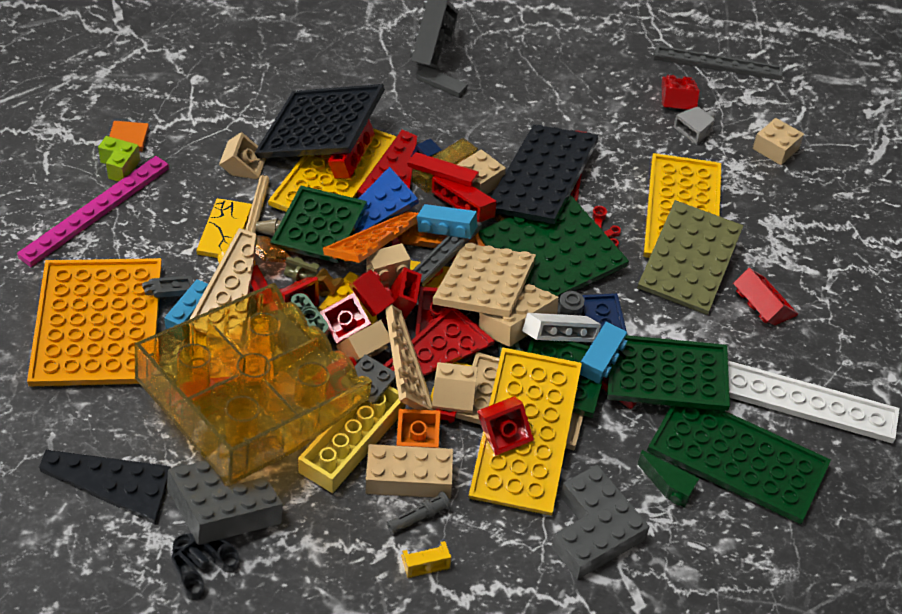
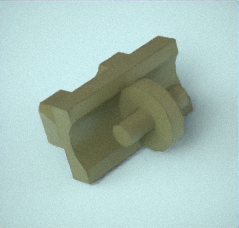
M288 256L286 258L284 275L292 277L294 282L306 277H315L319 272L320 265L316 263L309 264L301 258Z

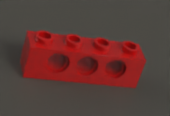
M370 119L351 153L332 154L328 160L335 179H348L353 175L375 136Z

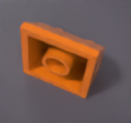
M399 409L396 446L439 448L440 411Z

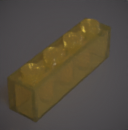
M462 138L433 157L457 165L478 152V148L465 138ZM413 169L412 182L426 193L432 190V177L435 175Z

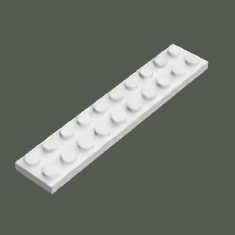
M728 361L729 398L889 443H894L899 415V408Z

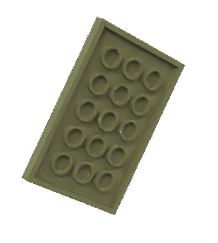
M675 200L637 288L708 315L744 225Z

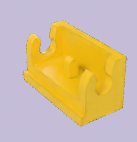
M440 542L441 546L438 548L408 554L407 550H403L401 559L407 578L449 569L451 555L446 542Z

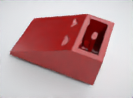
M674 75L662 77L663 107L689 110L697 107L700 90L695 80H692L691 77L680 79Z
M369 270L357 277L349 287L373 317L395 300L392 298L394 295L388 287L385 288L381 283L382 279L379 274Z

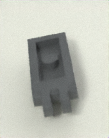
M191 276L152 278L148 282L142 283L145 295H154L155 298L183 296L194 282Z

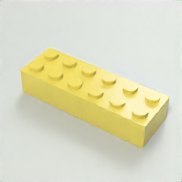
M389 386L375 404H371L360 396L355 395L298 458V472L333 494L368 454L369 444L375 445L396 422L399 409H406V404L399 401L398 390Z

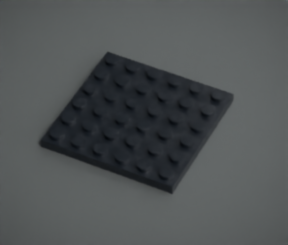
M375 84L292 91L256 149V157L268 159L273 157L284 158L290 156L351 153L385 91L384 85Z

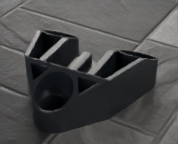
M192 533L180 535L173 541V569L186 597L190 600L202 598L205 593V586L201 575L188 558L199 569L206 568V564L210 560L216 563L224 572H234L239 568L240 560L237 549L223 539L198 545ZM181 543H188L183 547H178V545ZM227 557H233L236 560L232 565H227L223 561ZM193 584L201 587L196 593L188 591V588Z

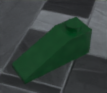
M642 450L637 465L666 499L685 508L697 487L699 478Z

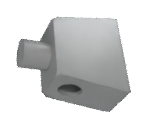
M699 107L692 108L676 115L674 128L697 145L711 133L715 121V113L711 110L705 112Z

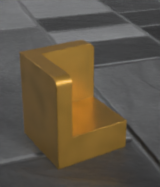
M326 268L321 269L315 276L318 278L320 297L333 295L344 282L343 278L333 279Z

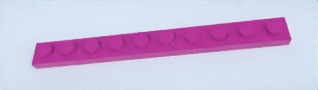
M157 156L153 157L17 253L18 258L28 266H34L169 169L168 163Z

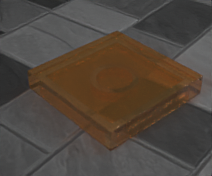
M257 236L255 254L263 261L286 263V258L289 255L283 249L272 245L269 237Z

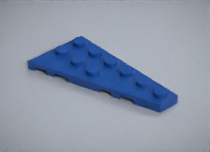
M390 167L358 198L367 201L368 206L354 234L396 217L419 204L418 198Z

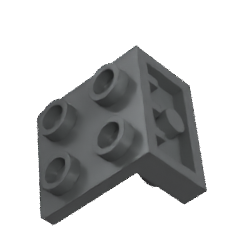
M366 354L341 382L343 387L371 404H375L389 386L397 390L395 372Z

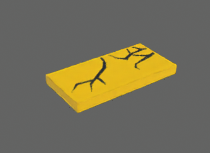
M217 198L197 247V255L218 258L221 252L227 251L238 229L245 230L252 204Z

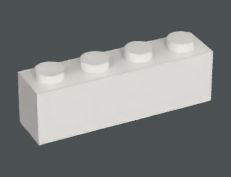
M527 313L522 331L536 340L593 342L599 333L601 324L588 316Z

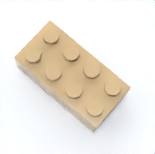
M527 284L523 287L510 317L480 313L479 328L492 339L510 347L528 335L522 331L527 313L557 314L559 297L534 285Z
M369 444L366 494L434 498L438 496L439 492L443 491L448 498H451L453 449Z

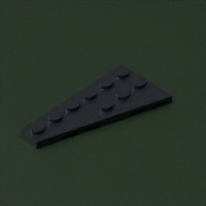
M45 449L39 469L40 472L59 481L73 484L79 490H86L92 496L113 506L127 509L137 517L142 516L155 525L167 488L168 469H171V466Z

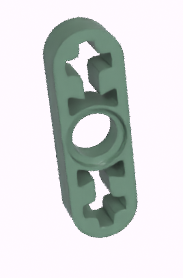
M302 293L292 296L291 308L311 336L319 340L326 338L329 334L328 323L308 296ZM306 314L315 315L312 319H307L304 316Z

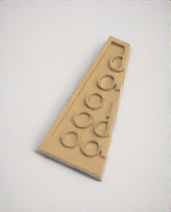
M241 228L238 229L187 323L190 328L242 345L257 244L256 233Z

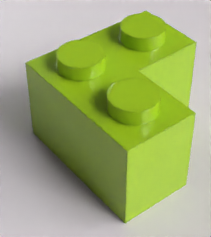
M105 136L98 146L100 162L106 164L108 179L119 182L132 173L141 161L138 144Z

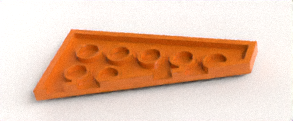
M407 211L323 248L324 255L330 256L333 259L339 258L344 259V261L360 263L417 223V215L419 213Z

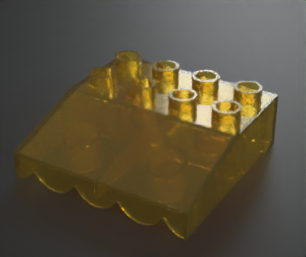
M275 283L135 343V379L228 486L300 450L370 398L372 380L366 376L358 377L349 357L339 350L333 352L324 332L316 326L309 327L300 308L293 302L285 303Z

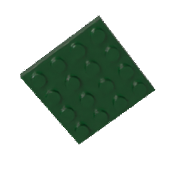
M300 186L270 241L271 246L339 263L341 259H333L330 256L324 255L323 248L354 234L368 206L367 201Z
M532 338L527 352L581 363L590 346L572 341L536 340ZM579 375L573 413L593 418L603 378L598 384Z

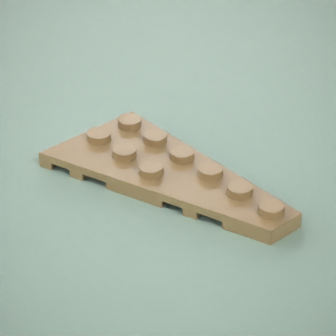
M390 305L385 310L399 401L416 410H435L432 409V400L402 311Z

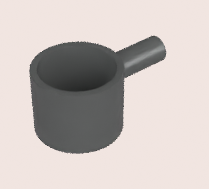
M575 291L563 293L559 300L558 314L582 316L585 302L583 296Z

